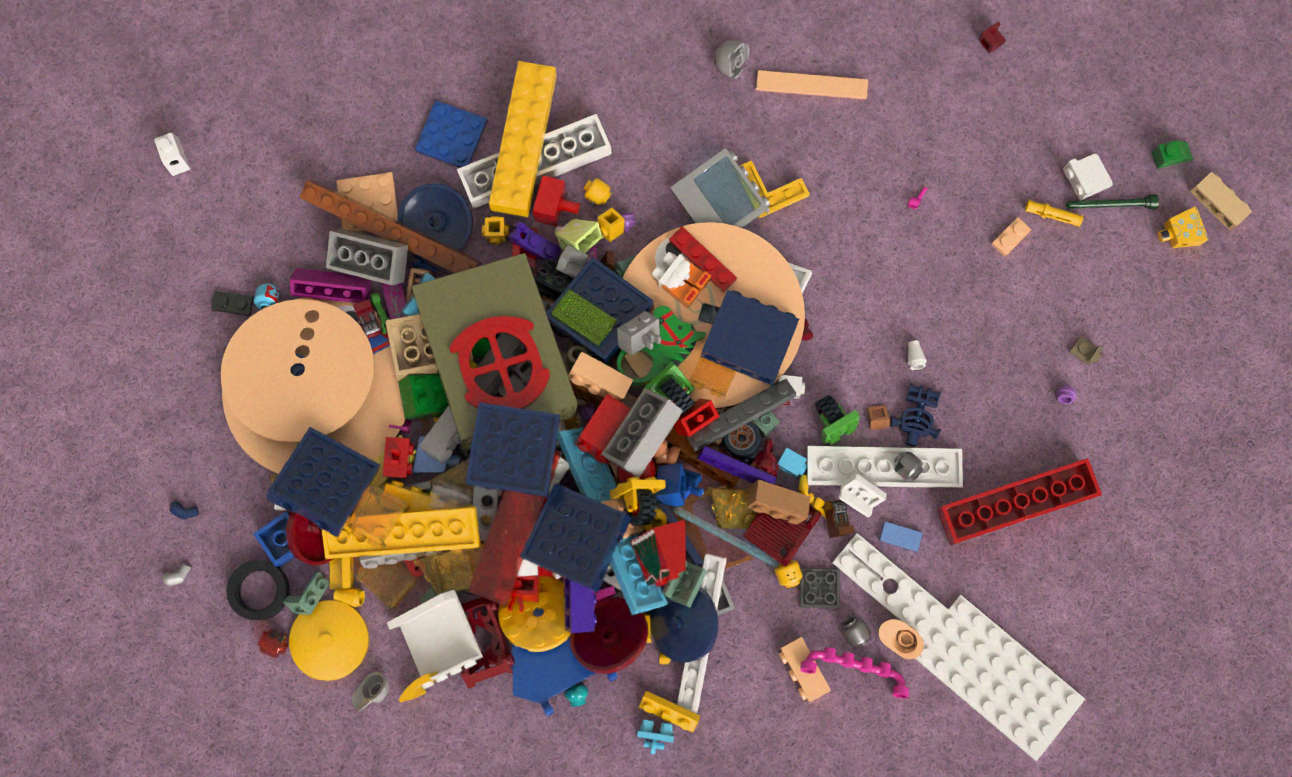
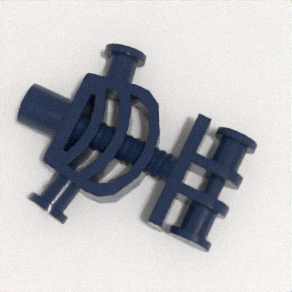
M910 383L907 391L909 395L906 396L905 400L917 403L916 408L906 409L902 413L901 418L891 416V427L900 426V431L908 433L905 444L916 447L919 436L927 437L930 434L934 436V439H937L941 432L940 428L937 430L932 427L934 423L933 416L924 410V406L937 408L938 403L935 402L939 401L941 391L934 392L931 391V388L924 391L923 386L916 387ZM910 393L916 394L917 396H910ZM921 394L925 395V399H921ZM915 412L914 416L906 417L907 413ZM913 420V423H905V421Z

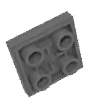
M800 568L803 576L800 580V607L839 609L840 569Z

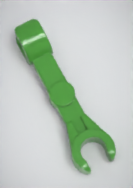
M378 292L371 293V305L375 307L377 316L380 318L381 332L386 334L385 321L389 319L382 308Z

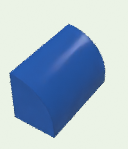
M681 463L658 466L657 480H665L666 488L656 492V498L663 504L669 506H684L687 475Z

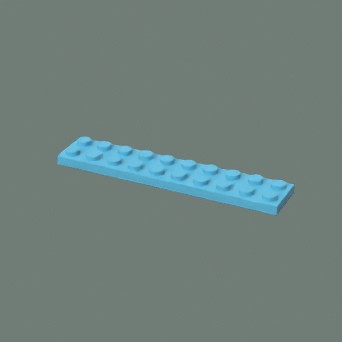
M583 428L559 431L557 439L569 463L580 493L598 502L611 500L609 491L616 488L617 485L608 465L598 462L594 456L588 452L581 451L574 444ZM638 535L623 538L610 560L632 615L663 607L667 604L661 587H656V584L647 586L631 540L637 538Z

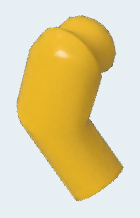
M800 475L799 493L810 496V504H812L814 494L808 493L807 475Z

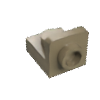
M1080 336L1069 353L1089 365L1092 362L1096 363L1102 356L1100 351L1103 346H1095Z

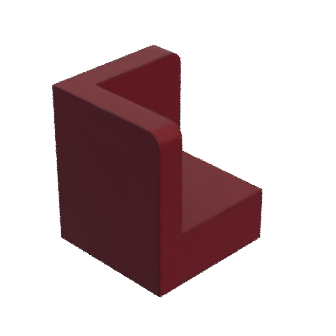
M999 21L982 32L978 39L989 54L1006 42V39L998 31L1001 25Z

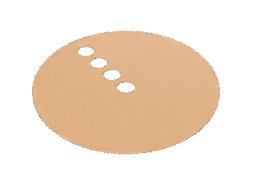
M308 299L276 303L251 316L231 338L226 347L221 365L223 394L236 418L251 431L268 439L282 442H300L309 427L325 435L342 427L358 412L365 402L374 375L372 348L360 325L343 310L325 302ZM310 310H315L319 313V318L314 323H309L305 320V314ZM304 328H312L314 330V337L310 340H303L300 337V332ZM301 345L307 346L310 350L309 355L305 358L297 357L295 354L297 347ZM296 363L303 364L305 367L304 373L300 376L292 375L290 371L292 365Z

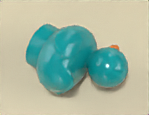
M574 685L564 691V696L570 701L572 707L581 706L586 703L585 698L588 695L589 689L584 685Z

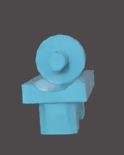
M643 719L637 737L653 739L652 742L645 741L644 747L651 748V754H655L656 749L664 750V744L657 743V740L673 743L672 724L661 723L660 733L652 732L654 721Z

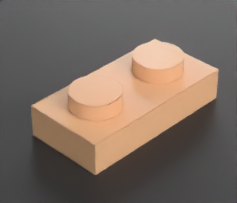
M1017 217L991 245L1005 257L1032 229Z

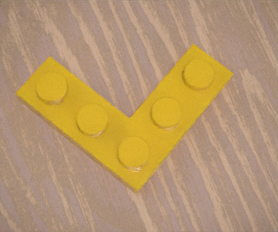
M752 160L739 166H743L748 172V180L756 183L760 189L757 191L761 197L765 196L769 201L770 205L768 207L770 212L768 214L810 195L802 178L768 193ZM734 170L753 209H757L760 207L759 202L737 171ZM764 212V213H762L760 216H758V219H760V218H762V217H764V216H766V215H768V214H767L766 212Z

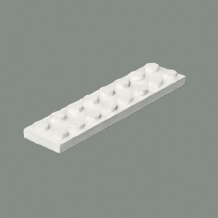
M807 446L808 485L841 486L843 482L857 473L876 487L963 488L962 449ZM912 452L923 462L922 468L924 470L916 480L906 481L895 472L894 466L896 463L894 460L900 453Z

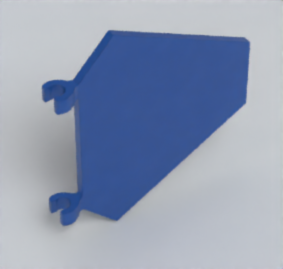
M536 608L533 615L539 617L544 611ZM570 636L559 646L541 652L528 651V649L512 644V654L515 659V664H513V696L539 703L546 717L554 713L548 699L596 674L584 668L574 657L570 646ZM616 672L606 674L610 682L618 677Z

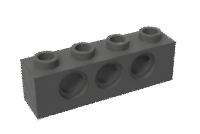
M474 486L473 506H476L480 541L495 542L496 536H500L501 524H497L498 516H501L502 504L498 503L499 496L502 497L503 490ZM483 496H491L493 503L486 504L483 501ZM489 515L492 518V522L484 523L482 516Z

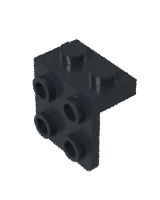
M544 258L532 271L534 279L559 293H563L574 278L557 270L558 264Z

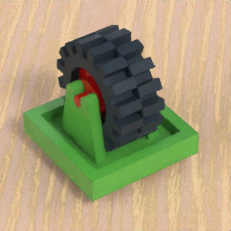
M670 362L643 388L669 399L683 410V414L695 404L689 396L695 390L694 386L673 362Z
M830 395L815 402L816 410L819 412V419L824 426L821 435V441L824 445L829 443L833 445L840 440V436L845 433L850 435L857 430L856 427L858 426L860 415L856 410L847 415L840 404H837Z

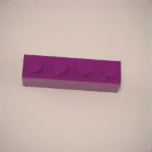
M296 268L290 278L291 296L360 303L370 297L371 280L346 273Z

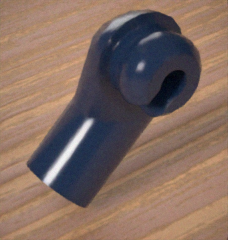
M178 501L170 504L169 510L171 514L182 520L199 515L197 506L185 509Z

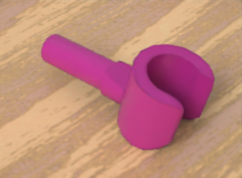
M924 186L917 198L911 196L907 207L917 209L923 195L927 191V187Z

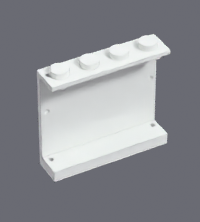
M455 590L442 593L387 622L390 630L397 627L401 628L420 676L437 671L438 674L431 677V682L421 685L423 689L433 686L434 682L432 680L436 679L438 683L447 679V674L449 673L452 676L461 672V667L463 666L467 669L476 665L475 660L483 657Z

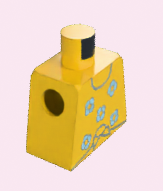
M1193 207L1170 218L1164 223L1165 230L1158 231L1157 234L1160 242L1169 240L1172 248L1202 245L1209 240L1197 207Z

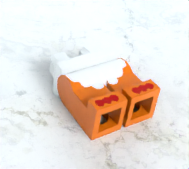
M668 252L662 261L669 266L668 270L665 271L657 266L652 272V276L658 281L660 288L664 289L688 309L708 284L711 275L701 271L690 261L684 259L682 255L679 254L677 257Z

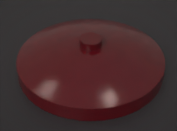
M291 511L286 528V538L291 553L298 560L310 565H323L335 559H326L321 528L304 516Z
M610 597L598 600L596 605H594V613L597 618L594 631L572 633L570 635V646L574 657L587 670L599 674L614 673L626 668L639 657L647 642L648 624L642 612L631 614L624 598Z

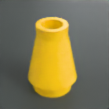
M336 588L334 591V600L353 607L362 606L365 599V592L360 588Z

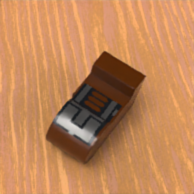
M842 500L827 501L824 511L829 538L854 533L853 525L849 524L846 503Z

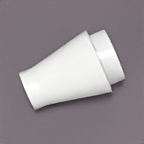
M910 341L908 343V366H910L911 370L925 368L927 361L919 341Z

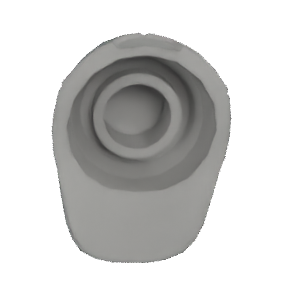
M376 671L370 673L362 681L352 697V704L357 711L363 710L371 702L380 703L385 699L389 690L387 677Z

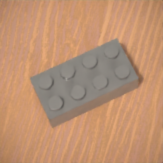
M343 228L331 230L329 233L326 268L389 285H396L404 282L408 245Z
M645 388L601 455L630 474L640 477L683 410L669 399Z

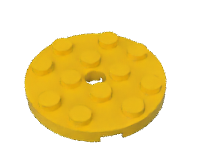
M539 576L541 581L539 603L523 601L524 613L519 612L520 605L518 601L513 606V611L509 612L508 604L511 600H501L498 611L499 623L504 635L513 645L532 652L547 651L562 644L572 634L565 630L564 582L554 577ZM536 608L544 611L539 617L533 615Z

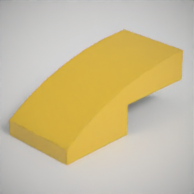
M437 671L425 674L411 683L401 694L399 702L409 701L426 694L425 689L421 685L436 681V679L431 680V677L437 675Z

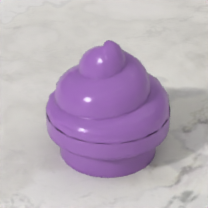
M620 214L624 218L625 233L629 232L636 223L634 214Z
M1065 384L1057 390L1056 396L1060 403L1071 404L1076 398V391L1069 384Z
M591 404L581 406L583 419L589 420L596 407Z

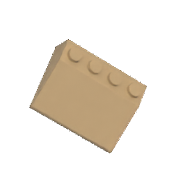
M419 314L386 320L398 382L409 375L438 374ZM471 351L469 361H473V362H474V360H473V355H472V351Z

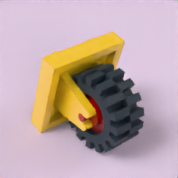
M639 477L629 478L628 482L617 484L616 488L610 490V498L625 500L624 505H626V508H624V512L631 518V525H648L652 523L651 521L655 520L654 516L657 515L655 509H658V506H655L657 499H654V493L666 488L665 480H656V477H649L644 480H640Z

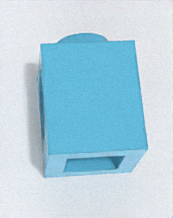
M786 448L778 461L779 469L796 478L799 474L803 475L808 466L805 464L807 459Z

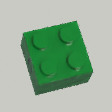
M439 374L409 375L399 381L405 419L439 417L449 406Z

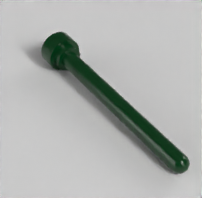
M1149 194L1141 199L1068 201L1066 207L1072 209L1144 206L1148 209H1157L1159 198L1157 194Z

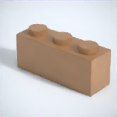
M757 480L749 486L747 507L754 509L755 512L766 513L776 519L782 518L788 520L791 524H799L808 518L810 496L761 480Z

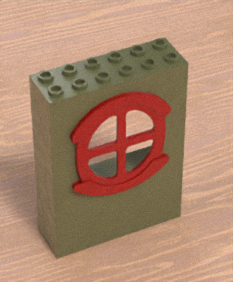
M525 253L412 286L418 313L463 449L471 450L479 402L560 414V419L562 418V420H568L576 414L577 401ZM497 333H507L516 337L525 345L527 352L508 359L502 358L495 335ZM486 337L490 342L495 362L472 369L469 366L471 351L481 338ZM524 361H530L532 363V374L527 386L520 392H514L506 370L507 367ZM499 371L506 390V396L495 397L487 394L475 383L474 378L488 372Z

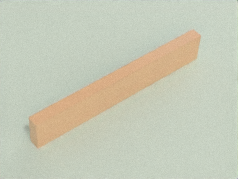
M758 70L756 90L857 99L867 98L868 79Z

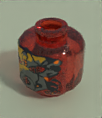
M269 629L267 632L264 631L257 643L259 652L271 658H277L279 654L284 655L289 645L285 643L287 640L286 635L274 629Z

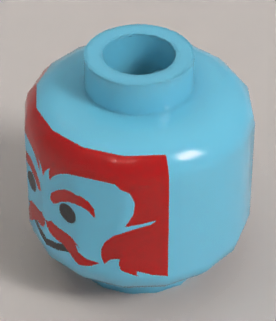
M270 283L260 285L256 289L254 297L255 306L262 310L279 303L281 297L280 290Z

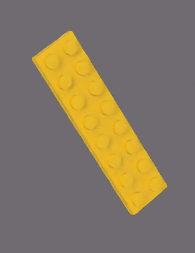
M476 506L351 516L339 537L321 529L326 559L478 548L481 546Z

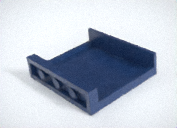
M727 290L700 357L773 386L799 318L790 312L784 313L779 311L773 305H764L755 298L744 297L738 291Z

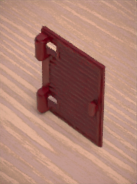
M809 505L808 514L811 515V518L808 522L804 520L799 524H791L788 520L776 519L766 513H758L743 534V537L787 567L822 514ZM782 548L788 550L785 556L779 554Z

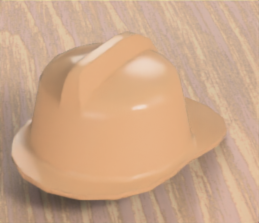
M891 619L885 621L879 628L880 640L899 656L913 659L921 655L924 649V642L919 632L912 626L900 620Z

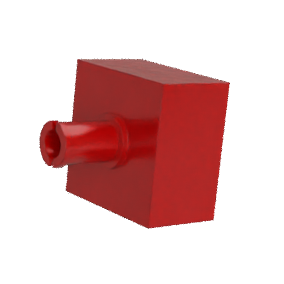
M542 176L533 207L535 222L557 227L561 211L578 215L580 203L565 200L566 186L564 180Z

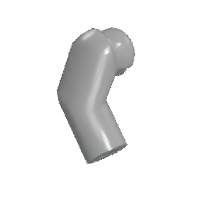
M182 563L178 572L165 573L162 576V581L168 586L181 584L191 567Z

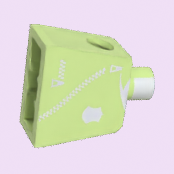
M573 219L564 227L558 226L555 229V236L558 238L562 250H565L570 245L586 253L603 238L599 224L595 221Z

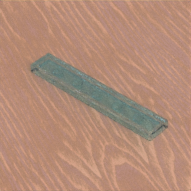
M673 506L672 512L769 565L773 567L778 566L779 562L768 554L680 506Z

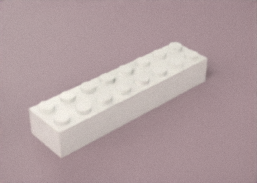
M597 114L545 134L535 185L541 183L543 175L553 178L611 155L610 143ZM499 153L457 169L473 209L486 205L490 201Z

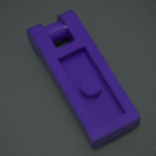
M516 221L514 231L508 237L511 242L541 260L547 258L555 262L561 249L526 227L520 221Z

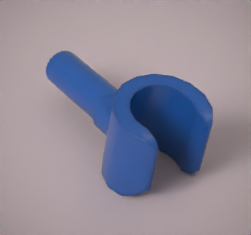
M414 255L416 259H419V262L416 264L411 262L415 268L423 267L437 273L438 268L424 262L419 255Z

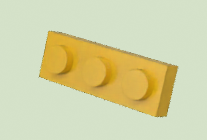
M648 691L645 692L639 708L646 712L652 713L667 722L676 724L682 729L691 732L694 731L701 717Z

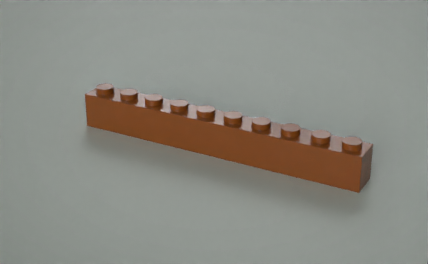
M306 180L299 198L379 237L408 245V251L454 273L479 267L482 264V261L314 180Z

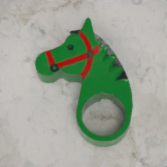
M667 306L656 308L653 316L659 319L661 343L657 344L654 342L651 350L644 347L638 351L645 354L652 361L653 367L645 377L639 379L631 378L633 380L631 385H647L670 362H673L678 368L690 355L696 342L704 339L707 333L697 332L693 324L681 322ZM622 350L617 359V371L627 376L622 370L621 361L628 353Z

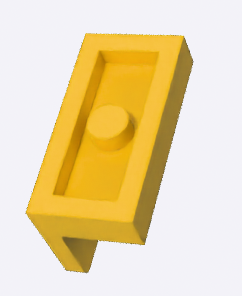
M353 557L335 558L330 561V589L354 588Z

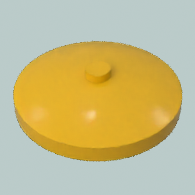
M320 601L311 615L299 614L292 625L289 635V649L295 664L306 675L319 680H336L351 674L360 666L369 647V631L365 620L355 608L340 601Z

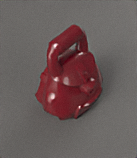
M771 438L765 439L764 451L757 453L756 459L750 466L777 479L779 464L776 457L772 454L774 449L773 441Z

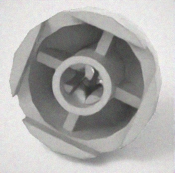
M728 40L717 48L715 52L716 66L725 76L737 78L741 75L744 68L740 67L744 60L748 61L749 46L739 40Z

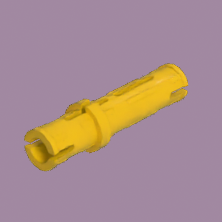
M1028 200L1025 206L1026 212L1035 213L1042 218H1052L1080 227L1083 221V215L1054 208L1047 203L1042 204Z

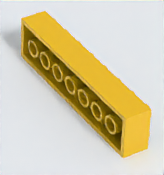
M518 61L489 201L491 211L529 217L557 78L556 67Z

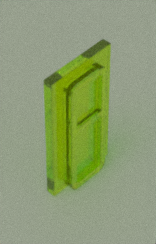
M570 289L551 313V315L598 346L617 322L616 319Z

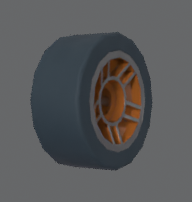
M749 422L725 435L724 444L732 455L739 458H747L759 449L761 435L758 427L753 422ZM739 435L746 436V440L743 442L739 441Z

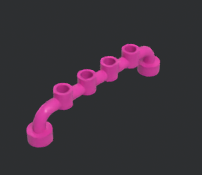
M825 647L824 651H812L807 655L805 661H801L800 671L808 674L816 673L817 664L813 661L816 658H820L828 663H838L843 667L860 669L861 672L875 673L884 678L890 677L897 682V686L893 687L892 695L897 698L909 697V688L905 687L903 676L899 672L891 670V664L880 662L879 666L872 664L873 659L868 657H862L861 661L854 660V654L844 652L842 656L836 655V649L831 647Z

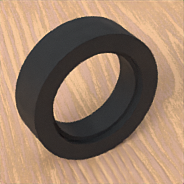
M254 560L240 565L232 573L228 580L226 593L231 608L239 616L250 620H266L274 617L284 608L285 604L283 601L286 596H289L290 586L288 578L281 568L274 566L270 562ZM256 571L269 573L277 586L273 602L261 610H253L246 606L240 594L244 579Z

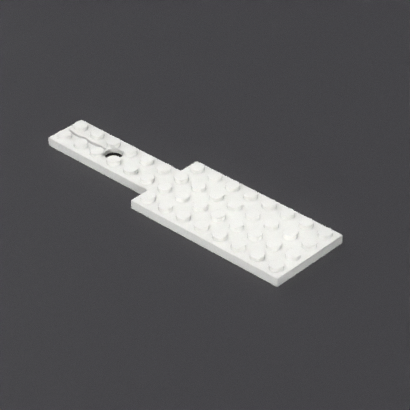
M858 533L855 534L832 562L834 566L840 569V571L898 620L912 626L919 632L924 642V649L921 655L914 658L1035 761L1040 758L1085 700L1084 697L962 595H959L949 609H947ZM886 579L896 581L898 588L895 593L888 594L883 590V582Z

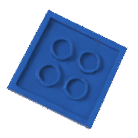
M435 100L416 145L415 152L459 168L469 165L488 120L487 118Z

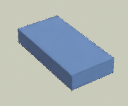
M884 522L879 541L918 552L923 533Z

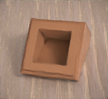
M886 405L867 407L870 430L889 428L890 418Z

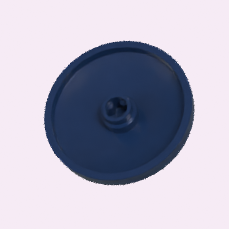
M425 184L419 186L405 197L399 208L397 221L459 251L464 248L470 239L473 229L471 208L463 195L450 186L444 184Z
M702 587L699 588L691 607L682 605L665 596L667 604L663 607L652 609L650 614L651 632L656 645L666 657L676 662L687 663L703 658L712 649L718 634V615L713 600Z

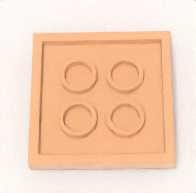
M392 172L336 180L339 193L397 220L398 207ZM341 218L343 229L359 233L369 232Z

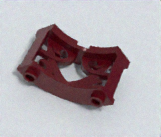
M487 593L486 597H480L461 604L463 611H468L469 617L466 616L468 623L471 624L474 636L476 634V625L493 635L491 645L486 654L480 650L483 657L480 660H475L477 664L467 669L464 666L461 667V677L468 689L475 687L477 682L506 672L509 674L513 673L512 665L515 664L513 654L510 653L507 638L499 623L497 611L499 607L496 599H492L490 594ZM485 605L488 610L487 616H483L482 610H479L477 618H475L473 609ZM500 655L502 663L490 667L488 661L497 663L496 657Z

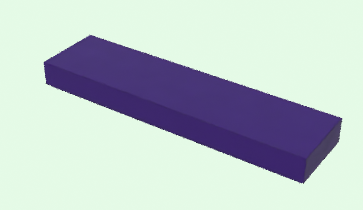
M706 446L699 452L697 458L751 483L761 480L774 484L776 477Z

